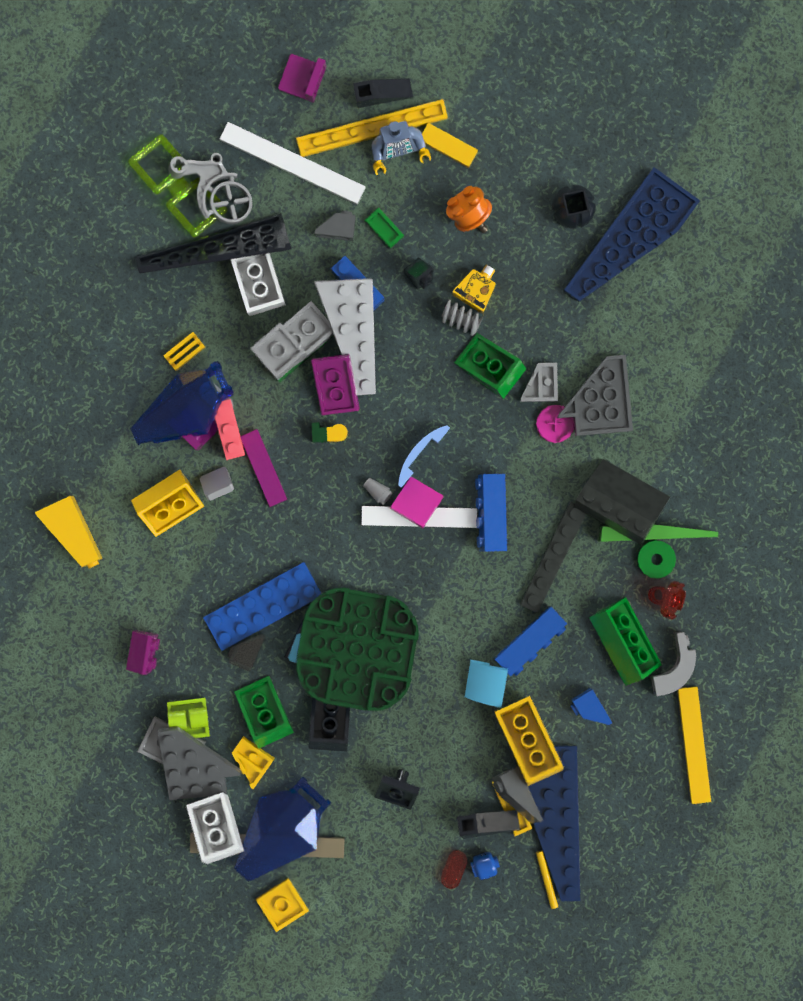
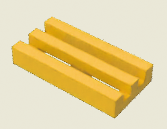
M192 332L163 356L174 370L177 371L206 347L195 333ZM191 339H195L192 343H190L187 347L180 351L176 356H174L172 359L170 358V356H172L176 351H178ZM196 344H199L198 348H196L178 364L174 363L186 352H188L191 348H193Z

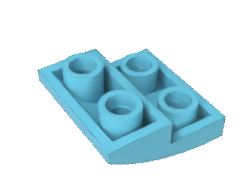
M471 660L465 697L476 702L501 708L508 669L490 666V663Z

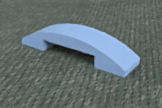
M443 426L429 433L413 448L402 467L399 487L402 488L414 473L408 467L431 439L438 444L450 429L449 426Z

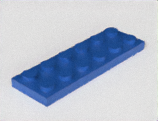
M305 562L203 618L219 648L223 651L312 602L322 593Z

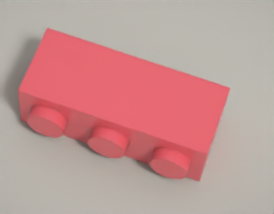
M228 398L211 403L225 459L229 460L244 456L245 453L231 399Z

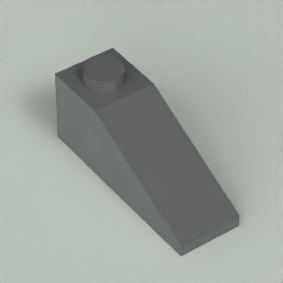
M519 767L510 768L492 778L496 792L530 823L543 821Z

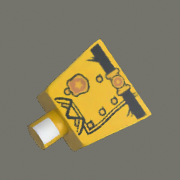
M485 265L481 273L473 269L453 290L452 295L483 314L496 285L495 282L490 280L495 270L488 265Z

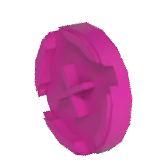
M548 406L537 417V431L548 442H562L569 438L574 430L573 417L557 419V415L564 406Z

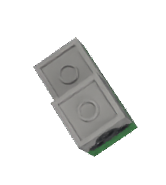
M310 301L284 325L279 323L251 347V350L275 378L281 382L334 335L328 319Z

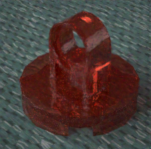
M673 581L667 588L655 586L649 590V600L661 606V615L671 620L677 617L675 613L677 610L681 611L686 597V591L683 590L685 584ZM656 590H660L662 593L660 600H656L654 597Z

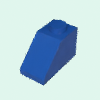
M591 688L571 699L573 703L571 708L576 716L580 714L584 719L607 725L612 724V721Z

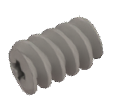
M450 299L441 316L443 317L442 322L444 324L448 320H450L449 325L451 327L457 323V330L464 326V333L471 329V336L477 332L483 316L479 319V312L472 316V309L465 312L464 305L458 309L457 302L451 306Z

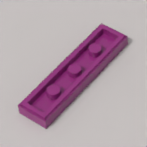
M258 429L240 436L269 506L272 507L288 500Z

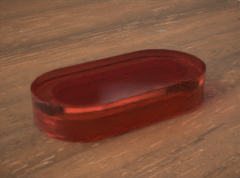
M454 850L449 854L441 874V882L444 887L453 889L459 885L467 865V857L464 852Z

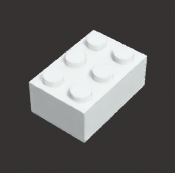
M270 253L231 259L249 316L286 305Z
M222 792L186 805L202 862L209 864L244 851L228 795Z

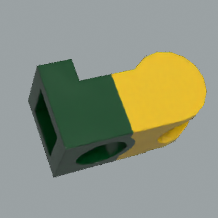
M319 422L311 423L313 443L341 442L348 436V431L342 424L320 428Z

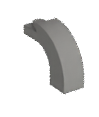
M682 631L674 632L677 648L675 665L665 673L651 675L653 693L656 696L670 694L680 689L689 680L694 671L696 650L687 649V646H690L689 638Z

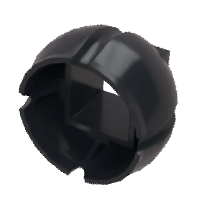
M572 185L571 188L568 186L563 187L553 199L552 210L555 211L554 218L566 228L576 229L577 226L584 227L592 220L595 214L596 204L593 203L594 196L587 188L581 185ZM581 196L585 211L569 214L565 199Z

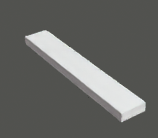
M362 506V525L417 526L391 510L390 507ZM436 508L425 527L477 528V509Z

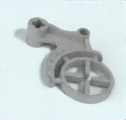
M219 153L212 154L209 161L185 160L180 156L174 157L168 168V172L173 178L179 179L191 174H197L200 177L197 187V203L205 219H208L213 214L223 223L237 224L247 218L252 208L251 195L246 187L238 182H234L237 174L226 171L221 162L222 156ZM175 165L182 167L181 170H177V168H174ZM229 179V181L216 186L215 189L211 187L213 183L219 180ZM230 186L239 188L246 195L245 198L235 199L233 204L248 202L246 214L238 219L234 205L230 206L232 220L222 217L215 209L228 205V201H231ZM225 187L228 201L213 203L214 194L220 188ZM207 190L212 193L210 196L211 210L207 211L205 204Z

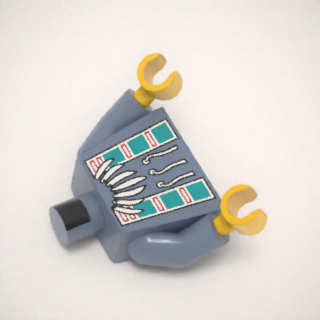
M393 121L388 126L381 127L379 135L372 142L373 160L376 161L373 164V170L376 175H378L377 170L379 168H382L384 174L386 173V168L381 160L418 151L417 149L420 150L419 158L421 163H423L422 157L425 155L431 160L430 151L425 148L426 144L421 131L413 126H409L406 121L399 123Z

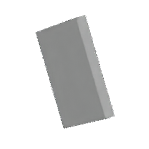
M154 717L137 752L163 764L158 729L169 728V723ZM196 738L198 741H200V742L203 743L204 745H205L206 742H207V741H205V740H203V739H201V738Z

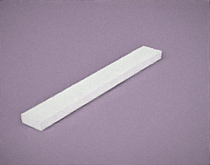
M229 122L220 137V141L358 205L366 188L351 179Z

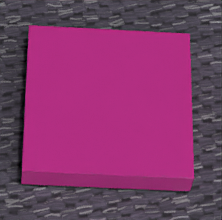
M410 477L390 509L423 529L442 501L443 495L415 478Z

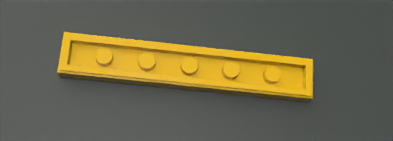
M698 687L680 688L677 691L691 804L711 802Z

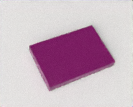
M350 354L312 359L311 363L321 415L359 411L360 407Z

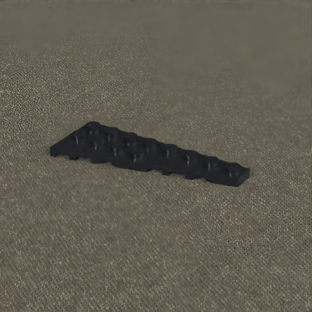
M282 213L138 256L136 257V263L141 274L287 251L292 248Z

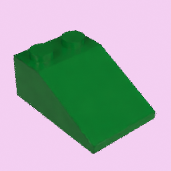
M478 333L454 362L488 390L503 399L526 370V367L519 358Z
M270 676L234 691L253 741L258 748H262L294 733Z

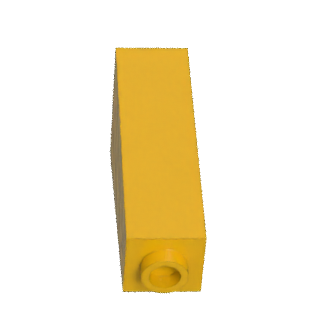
M74 496L64 498L35 512L36 516L81 567L88 566V569L99 564V560L103 559Z

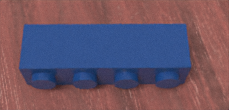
M505 474L478 475L475 481V488L478 490L476 508L479 513V517L476 519V526L479 529L477 547L479 552L507 551Z
M549 606L494 659L502 668L508 669L510 676L513 674L516 676L524 669L522 666L527 661L530 663L538 656L537 652L541 648L544 650L552 643L550 639L555 635L560 636L566 630L564 626L567 623Z

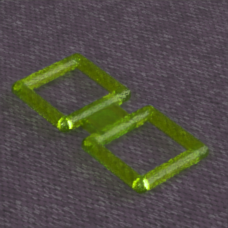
M160 134L132 156L128 163L155 194H160L167 188L174 197L166 202V207L192 237H197L218 219L212 214L194 228L175 205L198 187L200 177H197L189 184L184 177L175 179L169 175L157 185L138 164L142 158L160 144L163 145L173 158L177 156L182 157L166 137ZM207 190L206 196L210 199L212 193ZM214 194L213 203L222 202ZM219 207L217 212L223 216L227 212V207Z

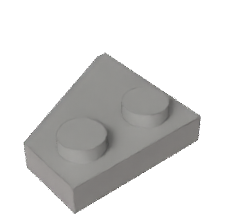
M538 363L520 402H557V363Z

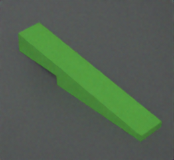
M653 525L645 540L718 537V532ZM600 526L598 542L631 540L610 527Z

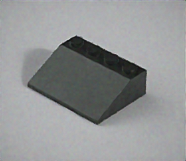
M603 459L578 495L574 507L642 545L670 496Z

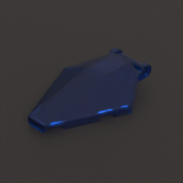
M215 361L210 364L209 368L204 370L178 373L130 428L138 445L148 442L155 444L182 439V436L191 434L193 436L208 434L220 404L234 394L232 387L228 385L222 373L220 362ZM213 375L216 376L222 388L219 393L211 377Z
M304 777L291 789L259 797L243 842L244 851L240 852L234 869L250 882L317 849L321 814L332 802L324 799L307 783V779ZM301 788L320 805L318 810L298 793Z

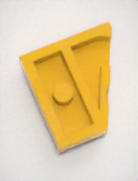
M244 736L232 752L234 759L240 765L242 773L249 780V785L252 789L255 788L275 759Z

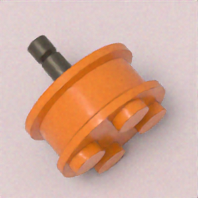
M467 186L455 197L448 200L446 214L451 220H455V227L459 231H470L478 227L481 233L487 232L488 228L484 221L492 211V204L488 199L484 198V193L480 188Z

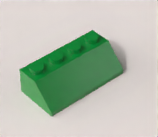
M626 597L589 617L625 686L643 680L662 665Z

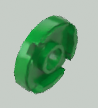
M650 541L644 544L638 552V566L642 573L650 578L666 577L675 567V552L664 541ZM654 554L661 556L662 560L658 565H654L651 561Z

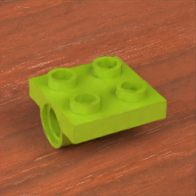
M206 698L167 702L169 727H179L194 738L210 737Z

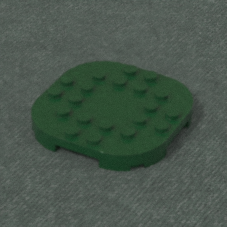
M335 588L322 593L311 602L303 618L296 656V674L300 685L309 696L322 703L366 711H380L390 708L404 697L411 683L416 643L419 637L415 616H413L406 604L388 595L384 596L351 590L349 588Z

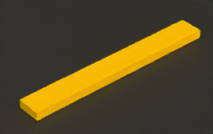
M441 99L297 137L296 140L300 155L305 157L376 138L379 135L380 128L388 126L393 121L398 123L406 121L409 126L419 127L448 119L444 101Z

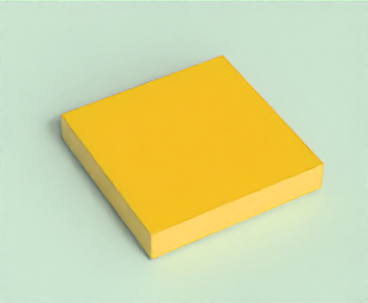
M289 878L255 899L276 932L309 911Z

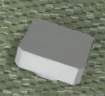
M221 467L200 477L204 494L209 501L234 490L226 467Z

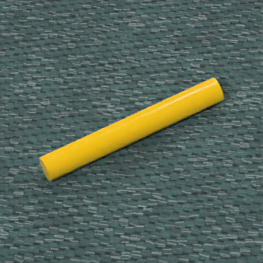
M543 850L537 851L536 856L551 909L558 908Z

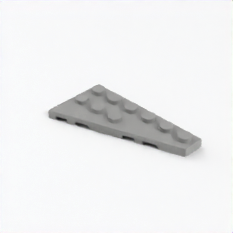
M373 279L314 281L341 355L350 354L357 395L376 394Z

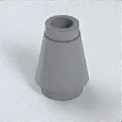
M371 478L363 485L377 503L385 504L392 495L389 487Z

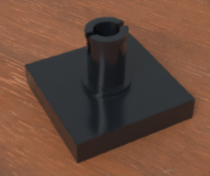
M399 769L395 779L383 775L375 798L411 810L420 787L406 783L409 772L405 770L402 777L403 769Z

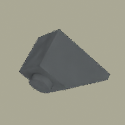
M341 211V213L334 214L315 229V236L354 241L356 215H352L350 211Z

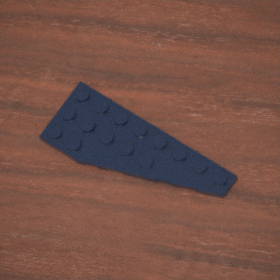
M654 167L569 282L564 292L578 302L583 300L676 234L700 200Z
M554 746L563 765V770L528 786L543 821L533 824L560 900L580 901L577 746Z

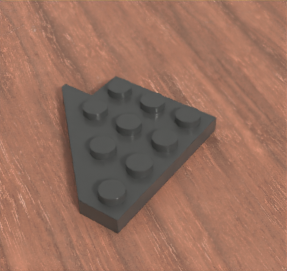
M626 355L605 357L557 415V419L574 418L575 436L633 431Z
M169 727L158 729L169 800L214 796L222 792L227 794L225 777L241 776L240 768L181 728Z

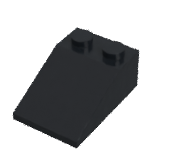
M312 698L309 749L347 752L350 719L349 707L326 704Z

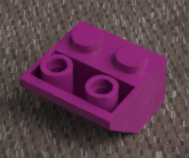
M137 630L132 631L126 670L147 675L152 672V669L156 668L157 658H154L155 651L159 650L160 639H157L158 634Z

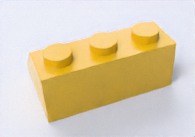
M181 470L176 471L131 500L138 516L156 537L204 507Z

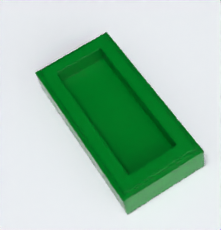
M379 207L365 219V222L390 249L404 237V234Z

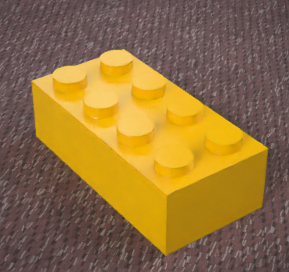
M530 696L495 712L496 719L528 786L563 770L559 756Z

